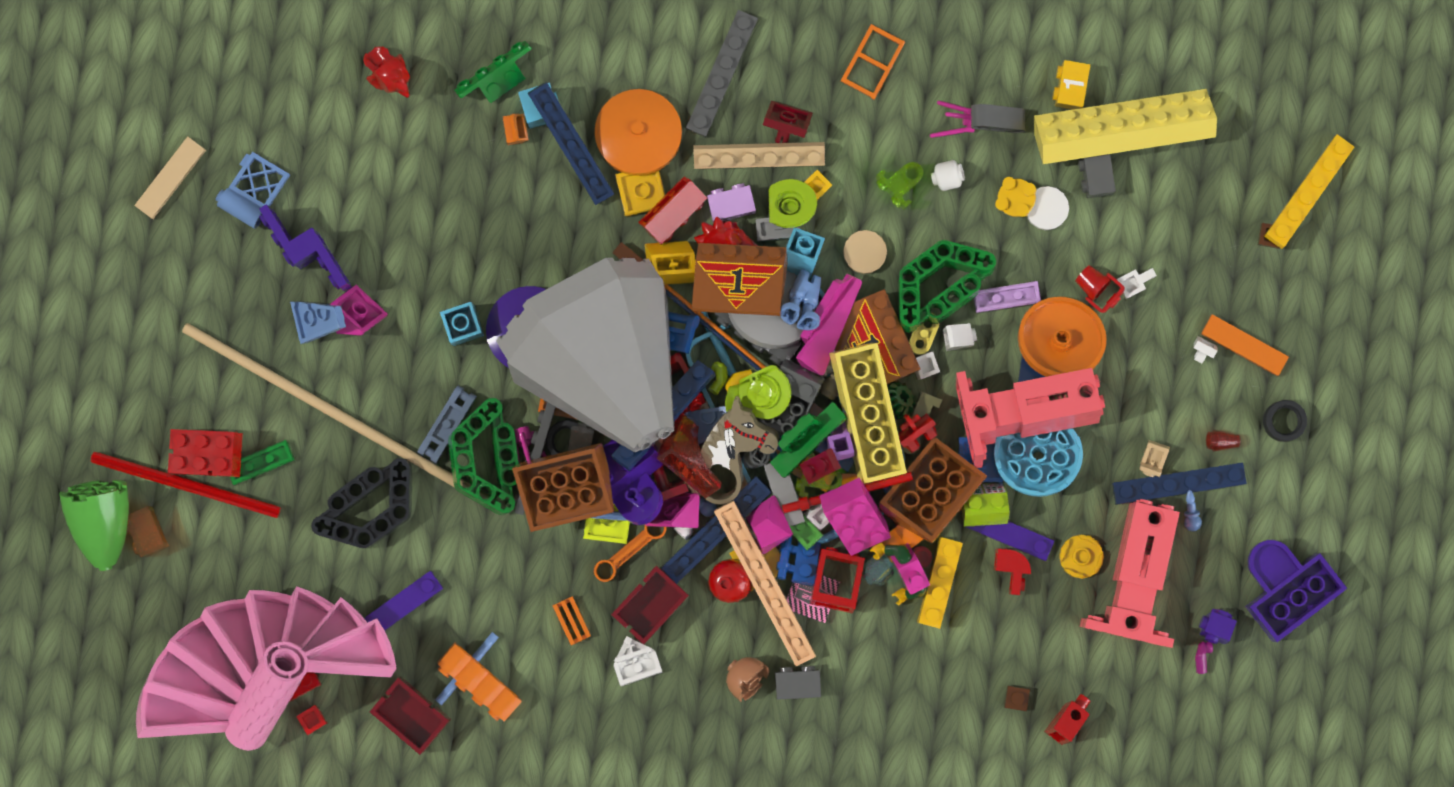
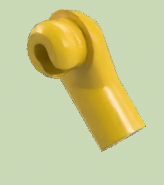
M751 369L733 373L725 384L727 392L730 386L739 384V380L752 374Z

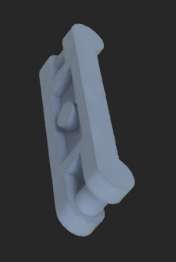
M459 385L455 388L417 452L422 456L424 454L427 455L436 464L448 446L449 435L461 424L477 398L473 393L468 394L463 391L464 388ZM458 398L465 401L462 407L455 404ZM432 441L439 445L436 451L429 447Z

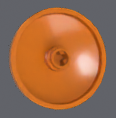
M633 89L615 95L602 107L596 119L595 140L601 156L611 167L628 175L642 176L661 170L672 161L681 144L682 127L676 109L665 97L650 90Z
M1052 297L1039 301L1026 312L1018 330V345L1028 365L1045 377L1089 368L1094 370L1105 352L1106 331L1099 316L1086 304L1068 297Z

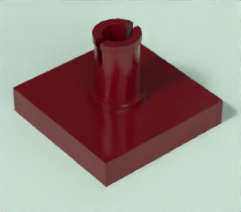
M771 101L763 126L778 130L775 138L776 143H780L782 136L784 137L782 143H789L790 134L805 138L813 113Z
M663 465L652 473L655 484L662 493L663 501L689 492L683 478L672 482L668 481Z

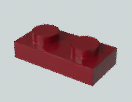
M832 448L799 464L808 484L841 468Z

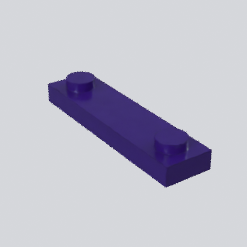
M1009 521L1008 524L965 526L970 530L1043 561L1047 560L1054 540Z
M429 571L364 619L367 623L378 619L383 629L387 630L444 588L432 571Z

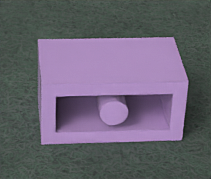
M744 183L732 186V190L723 191V188L713 190L710 192L711 195H707L713 222L716 217H719L722 221L756 214L750 185L745 186Z

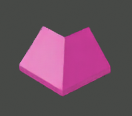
M357 285L330 304L341 306L345 318L346 327L336 331V334L363 335L388 315Z
M683 493L664 500L658 516L645 525L698 528L699 495L696 493Z
M775 495L758 505L745 517L762 554H766L793 535Z

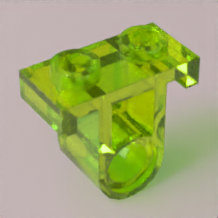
M916 162L905 164L888 180L884 177L886 174L884 169L876 175L878 180L876 182L877 186L883 192L887 190L892 196L890 198L891 202L898 209L901 207L905 210L911 205L912 201L910 199L905 201L903 197L918 185L923 177V168ZM913 169L917 172L918 177L916 179H909L906 171Z
M811 453L803 462L814 457L815 454ZM838 470L833 472L837 477V482L834 485H827L824 477L808 484L802 472V478H797L795 491L799 492V497L807 496L808 498V493L804 492L805 487L828 491L836 489L842 482L841 473Z

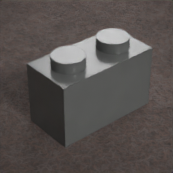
M1110 154L1078 159L1079 171H1083L1084 180H1081L1082 192L1086 193L1087 198L1113 195L1116 192Z
M802 666V671H793V667L779 668L780 672H775L777 700L821 697L820 670H815V666Z

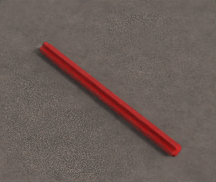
M93 452L91 455V463L267 516L278 518L281 508L276 505L99 452Z

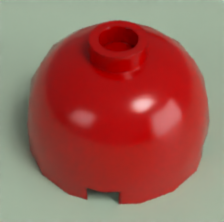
M738 559L722 560L714 566L709 574L708 583L710 591L714 597L722 602H739L747 597L752 590V582Z

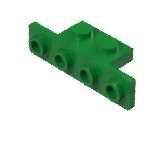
M526 41L517 42L505 55L497 56L492 64L478 69L472 78L461 81L454 91L461 99L479 87L491 104L526 79L514 61L532 48Z
M833 402L817 417L810 413L802 416L792 430H788L782 435L781 440L777 443L782 451L770 462L781 477L786 478L847 419V416Z

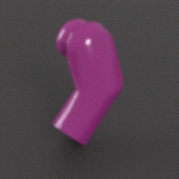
M1202 641L1198 644L1195 656L1196 673L1198 674L1207 673L1206 653L1213 652V645L1208 641Z

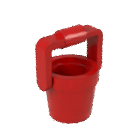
M1090 265L1075 280L1088 295L1085 300L1101 313H1106L1110 307L1113 308L1121 300L1120 296L1125 291V287L1110 273H1107L1105 276ZM1112 280L1120 289L1112 295L1104 308L1101 309L1093 301L1104 292Z

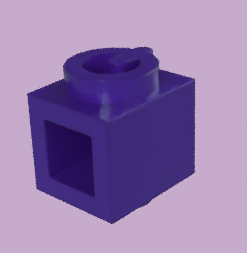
M1212 609L1206 616L1203 615L1200 621L1199 628H1202L1200 635L1204 636L1205 640L1210 643L1218 644L1219 642L1226 644L1231 639L1237 621L1232 619V615L1228 612Z

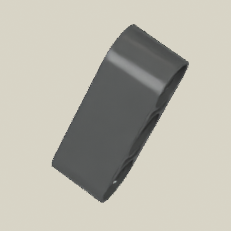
M988 104L971 105V128L1007 133L1025 132V109Z

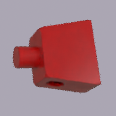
M1080 694L1075 702L1065 703L1044 732L1061 745L1071 742L1090 715L1085 709L1091 701L1086 696Z

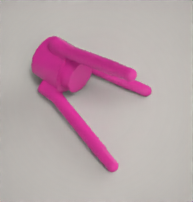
M937 101L938 105L964 112L963 114L946 112L945 115L963 119L962 123L966 127L930 134L931 138L964 132L974 133V129L971 128V108Z
M529 426L514 430L519 463V448L522 447L526 460H531L528 446L532 444L531 440L534 431L531 432ZM543 450L542 457H546L547 455Z

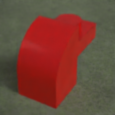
M996 549L994 571L1011 572L1009 594L1020 595V591H1024L1025 578H1022V574H1031L1028 560L1017 551Z

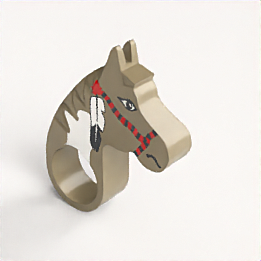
M738 395L733 401L732 409L719 418L708 434L697 462L696 478L699 492L707 501L714 504L729 503L739 494L744 479L740 452H750L758 449L764 454H771L776 451L777 443L780 441L779 433L774 428L760 423L752 412V408L742 406ZM722 464L723 467L733 472L736 477L737 486L731 492L716 493L707 486L704 473L712 465Z

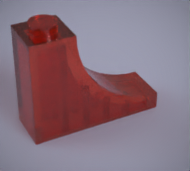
M682 414L674 421V431L667 438L663 439L657 459L706 499L720 489L722 482L710 471L702 457L698 443L699 426Z

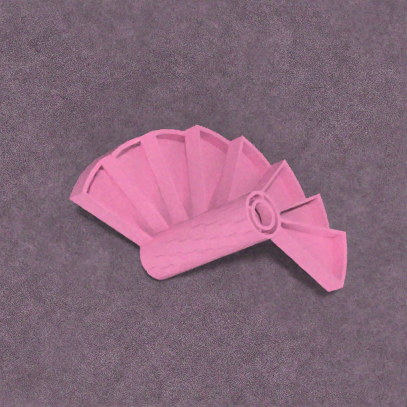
M297 586L292 595L264 590H249L245 599L229 600L206 607L200 618L187 624L169 640L166 648L153 665L139 697L136 712L137 737L148 738L225 732L227 739L235 747L247 751L258 749L269 737L306 672L391 677L396 670V663L390 641L378 619L367 623L341 597L334 605L325 598Z

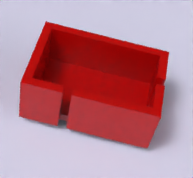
M170 429L169 449H173V454L169 453L168 473L240 477L243 433Z

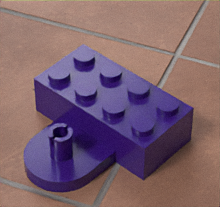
M611 440L603 448L608 462L613 504H615L621 515L628 522L634 525L647 524L658 516L663 505L662 493L650 475L667 461L654 443L637 464L628 471L612 459V454L621 444Z
M1276 540L1259 542L1249 553V571L1264 592L1245 607L1272 642L1280 641L1347 589L1321 553H1314L1300 564L1290 549L1282 542Z

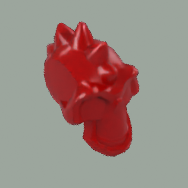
M383 46L375 47L371 52L366 53L363 59L364 64L373 72L372 75L367 76V81L376 89L384 90L387 93L397 92L409 98L407 83L410 80V74L406 69L402 55L398 54L394 57Z
M719 217L715 218L713 225L702 222L701 226L704 234L694 237L698 244L758 246L746 235L743 229L737 226L736 222L728 221L724 223Z

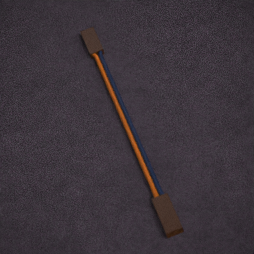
M622 242L612 252L619 260L622 258H635L637 262L643 261ZM668 284L665 285L667 296L690 315H698L703 326L757 371L766 367L703 313L692 311L691 303ZM813 403L809 413L817 417L824 410Z

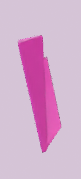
M846 274L843 280L836 279L830 285L815 310L820 317L819 326L814 330H803L800 335L805 345L796 359L803 368L821 376L825 374L830 362L829 353L835 350L862 285L860 279Z

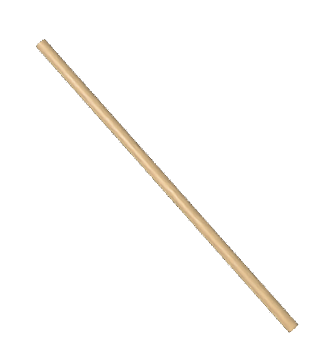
M187 323L182 330L184 334L454 487L453 475L449 471L191 324ZM460 479V484L464 488L470 487V483ZM482 490L479 491L483 499L489 498V494Z

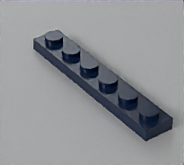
M547 81L529 91V97L594 204L597 205L614 195L613 190Z
M699 360L691 366L672 388L674 421L715 377V372ZM655 442L647 449L633 452L620 445L612 454V459L630 471Z
M1242 462L1166 474L1160 477L1155 476L1114 482L1112 487L1116 505L1136 502V500L1140 499L1148 500L1187 494L1188 490H1191L1193 493L1247 483Z
M757 476L740 490L734 501L743 518L753 511L771 493V490ZM715 515L661 567L676 584L727 536L717 516Z

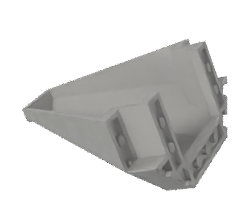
M613 258L602 259L529 298L523 304L524 311L520 316L515 315L507 325V333L499 336L496 340L508 360L507 364L515 384L631 451L645 450L653 442L667 438L674 431L668 299L663 278L659 276L649 259H643L641 262H637L635 258H622L620 261H614Z

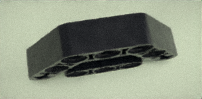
M398 458L384 469L370 467L329 497V509L313 519L311 523L312 531L319 536L359 548L368 549L374 546L411 517L412 465L410 462ZM400 463L406 466V470L402 471V478H407L406 482L401 480L395 481L396 477L400 478V472L396 471V467H399ZM373 471H377L380 474V479L376 483H372L369 479ZM390 479L389 508L363 527L336 520L338 516L348 511ZM356 484L362 487V492L359 496L352 494L351 489ZM403 484L406 487V493L399 497L395 490L398 485ZM338 497L344 500V506L341 509L334 507V500ZM402 506L405 508L406 514L403 518L398 519L395 515V510ZM382 519L388 523V528L384 532L379 531L377 528L378 522ZM325 520L324 524L334 527L333 531L323 529L320 532L321 528L318 527V524L323 523ZM342 526H346L349 530V535L344 539L338 533ZM364 532L370 536V541L366 545L361 544L359 540L360 535Z

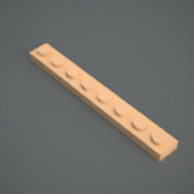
M733 500L714 510L794 664L798 666L816 657L735 501Z

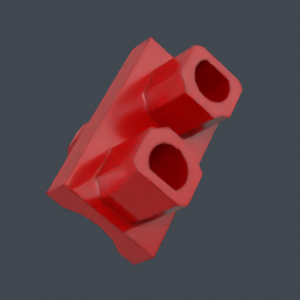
M927 413L921 418L918 414L912 418L905 414L903 418L906 422L899 426L902 431L898 433L900 444L911 453L920 447L916 440L919 436L923 434L927 440H932L938 435L934 427L936 423Z

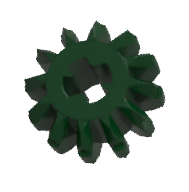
M899 381L888 384L887 388L894 418L897 420L902 419L905 414L910 415L916 406V403L913 401L916 396L911 394L912 388L908 389L906 383H900Z

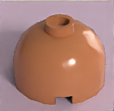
M745 657L739 661L734 660L728 667L729 672L726 678L729 691L741 702L742 698L745 701L748 700L762 687L763 684L759 682L763 677L767 679L770 671L769 667L757 658Z

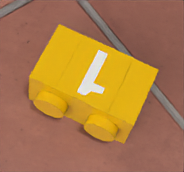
M1064 60L1062 66L1058 65L1056 78L1059 79L1058 87H1054L1052 100H1056L1055 107L1072 110L1083 108L1090 64Z

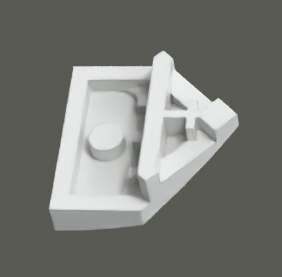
M626 636L614 660V668L620 686L662 673L656 651Z

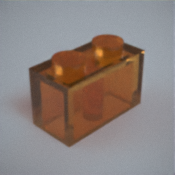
M147 506L129 514L127 534H131L133 538L132 547L136 555L147 557L169 547L153 507Z

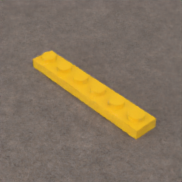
M1338 134L1334 136L1264 237L1281 249L1286 246L1354 149L1353 145Z

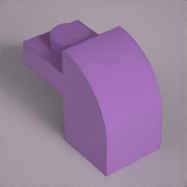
M844 421L826 439L827 448H832L838 461L854 457L850 433L847 431Z

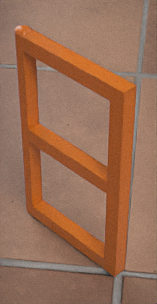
M871 24L840 82L875 100L905 41ZM872 31L899 44L888 67L861 53ZM858 57L885 71L874 93L847 79Z

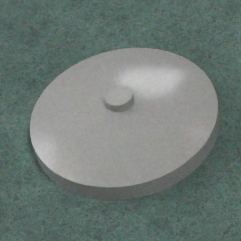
M789 271L786 273L782 305L790 302L789 290L792 289L797 275ZM802 303L799 305V307H800L799 317H800L801 312H802V309H803V308H802ZM728 313L738 333L749 342L760 347L770 349L785 348L801 340L800 335L803 330L797 328L798 319L794 324L789 325L781 316Z

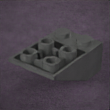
M787 359L780 366V370L786 375L791 386V400L787 409L775 418L761 419L756 417L760 423L774 428L780 436L788 430H792L797 425V421L809 413L825 381L824 377Z

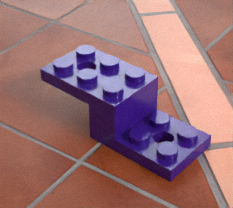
M267 204L259 208L262 213L259 216L265 227H268L269 230L272 229L274 232L271 234V237L277 246H280L281 249L284 248L285 252L282 254L288 264H291L292 267L296 266L301 270L315 260H318L321 267L326 271L329 270L331 273L328 278L334 287L338 290L342 289L344 292L352 288V285L324 240L314 228H310L296 238L291 239L272 208Z

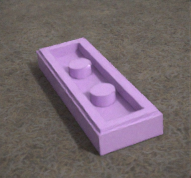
M1038 281L979 290L978 295L973 298L976 313L1033 305L1041 301Z

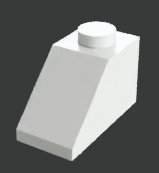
M970 323L948 325L943 329L946 351L973 347L974 341H977L975 328H971Z

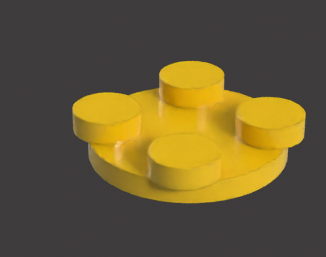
M1006 177L1003 180V186L998 192L995 206L998 210L1003 211L1009 216L1026 217L1035 205L1037 189L1034 184L1028 183L1025 180Z

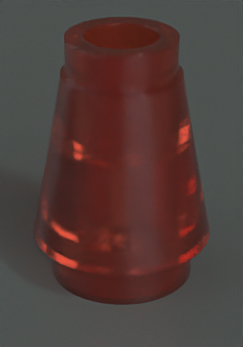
M1213 430L1206 435L1207 449H1212L1213 452L1238 448L1240 446V436L1238 434Z

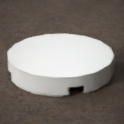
M1049 186L1038 188L1036 190L1035 205L1027 215L1029 222L1042 230H1051L1062 225L1069 212L1068 200L1064 193L1057 188Z

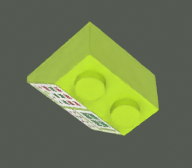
M1003 482L983 483L977 488L962 507L964 527L1008 524L1010 511L1008 495Z

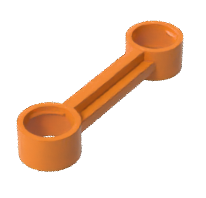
M645 525L642 532L610 559L601 560L595 565V577L602 582L611 581L619 567L651 540L662 538L667 531V527H664L663 533L659 536H652L648 532V526ZM602 563H608L613 568V574L608 579H603L597 574V568Z

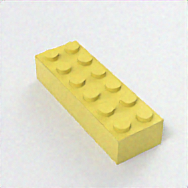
M868 343L829 353L842 412L847 416L845 424L847 431L850 433L854 449L853 460L857 478L860 477L861 481L865 484L907 473L878 344Z

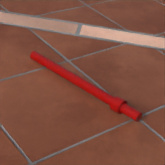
M911 472L865 483L864 486L869 492L912 481L913 478ZM820 495L807 498V496L798 498L799 501L783 504L782 509L783 513L800 509L801 511L808 510L811 506L821 504Z

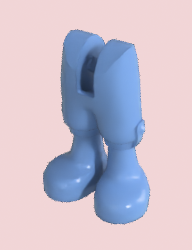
M804 269L799 271L792 289L789 290L790 302L782 305L780 316L789 325L794 324L798 319L797 328L800 330H814L820 324L819 315L812 310L819 304L818 297L821 277L814 275L810 282H808L809 272ZM802 303V308H803V309H802L801 315H800V317H799V314H800V307H799V305Z

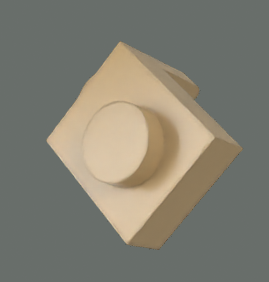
M1149 440L1140 462L1139 470L1143 471V474L1147 476L1160 477L1170 447Z

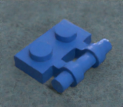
M791 536L780 544L779 551L781 556L780 562H777L776 570H778L777 578L785 580L786 574L791 573V582L813 586L821 543L816 542L807 551L799 541L797 546H793L791 544ZM790 554L796 555L794 565L788 563Z

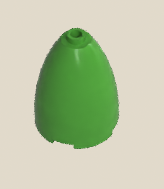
M100 480L80 483L68 487L69 492L59 493L63 514L75 543L85 558L95 568H99V571L112 569V566L117 563L125 543L129 519V498L127 483L122 480H113V484L100 482Z

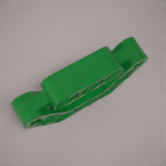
M941 240L904 266L900 271L898 280L899 322L903 331L908 333L914 332L926 321L932 324L941 323L975 298L979 293L981 280L994 272L996 266L995 256L984 250ZM945 249L949 252V255L941 256L938 254V251ZM967 255L970 260L962 262L959 256ZM975 258H977L976 265L973 264ZM984 261L988 262L987 267L983 266ZM922 262H929L932 267L924 269L920 264ZM944 266L969 273L920 309L919 285ZM910 274L914 277V280L911 282L905 281L903 276ZM971 282L976 288L969 290L965 287V284ZM910 295L914 297L915 301L907 303L903 298ZM955 295L959 301L952 303L947 297ZM938 308L942 313L935 316L930 310ZM909 311H911V324L906 320Z
M489 398L449 435L448 444L453 483L459 493L495 514L506 515L515 506L512 487L517 483L512 468L519 464L515 432L510 424L503 423L501 402L496 398ZM491 405L495 407L486 417L482 415ZM471 419H477L480 422L479 429L471 427ZM490 423L499 488L477 476L475 470L472 440ZM499 429H504L507 431V439H501L499 437ZM459 433L464 436V444H458L455 441V434ZM503 450L510 453V461H505L501 458ZM459 455L467 458L466 466H461L458 463L457 458ZM505 472H509L513 475L514 479L512 483H508L504 480ZM461 477H466L470 480L469 488H464L460 484ZM481 488L489 491L488 499H483L480 496L479 491ZM505 500V501H506L505 505H506L507 507L504 508V509H501L500 507H501L502 504L499 503V502Z

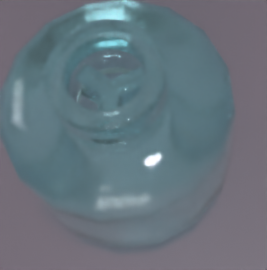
M885 554L879 560L874 559L872 556L864 563L863 571L865 574L862 576L868 584L872 585L875 583L877 586H882L894 575L893 568L895 566Z

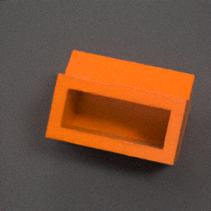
M525 114L503 116L507 144L513 145L528 141Z

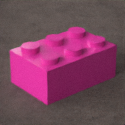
M860 477L820 495L826 518L851 556L891 538L886 519Z

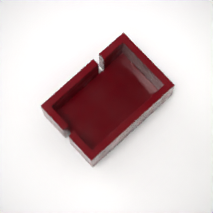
M655 566L643 579L646 584L644 586L639 584L611 614L625 628L629 625L633 628L629 632L643 645L689 596L658 566Z
M398 677L385 692L390 697L382 696L369 711L419 755L426 751L452 720L438 707L432 709L433 703L402 677Z

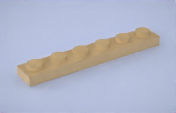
M824 142L694 145V169L825 166Z

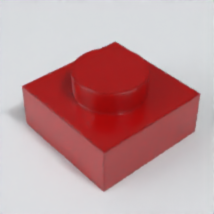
M317 705L296 716L307 735L327 724Z

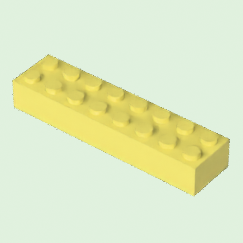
M1207 89L1034 116V136L1043 164L1215 138L1217 129V116Z

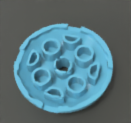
M1073 428L1021 438L1020 433L997 437L994 447V460L1000 476L1010 487L1029 496L1041 497L1058 493L1074 481L1082 465L1083 448L1080 437ZM1041 452L1044 457L1036 460L1032 454Z

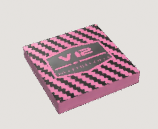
M822 575L819 592L835 596L840 582ZM792 583L787 597L792 611L825 623L830 609L809 604L813 586Z

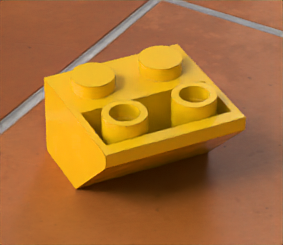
M688 241L664 242L662 245L660 243H647L644 245L646 259L650 260L659 276L663 278L664 285L694 282L695 254Z

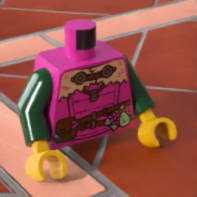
M878 543L870 549V551L875 552L873 558L879 560L884 554L890 556L906 590L900 588L892 594V596H896L899 599L896 602L897 605L902 604L908 599L922 597L927 593V587L930 583L918 558L908 543L905 545L886 546Z

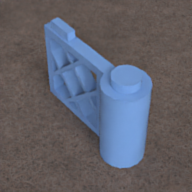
M252 152L251 155L246 154L240 162L241 170L229 188L226 190L222 189L218 193L216 201L219 208L256 229L262 222L259 217L262 215L259 208L266 204L270 207L290 177V174ZM254 159L262 164L264 171L251 174L250 165ZM278 173L283 177L279 183L269 185L267 174ZM265 175L267 186L254 188L252 178ZM250 179L252 189L242 191L236 187L240 180ZM268 190L269 198L265 204L257 200L255 192Z

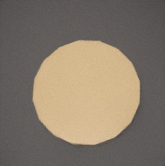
M868 230L858 231L852 234L845 243L843 250L844 260L857 273H873L885 262L887 255L886 244L882 237L875 232Z

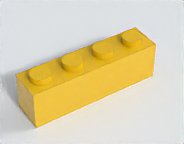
M943 537L939 538L928 578L930 585L927 587V593L923 597L917 623L940 629L963 543Z

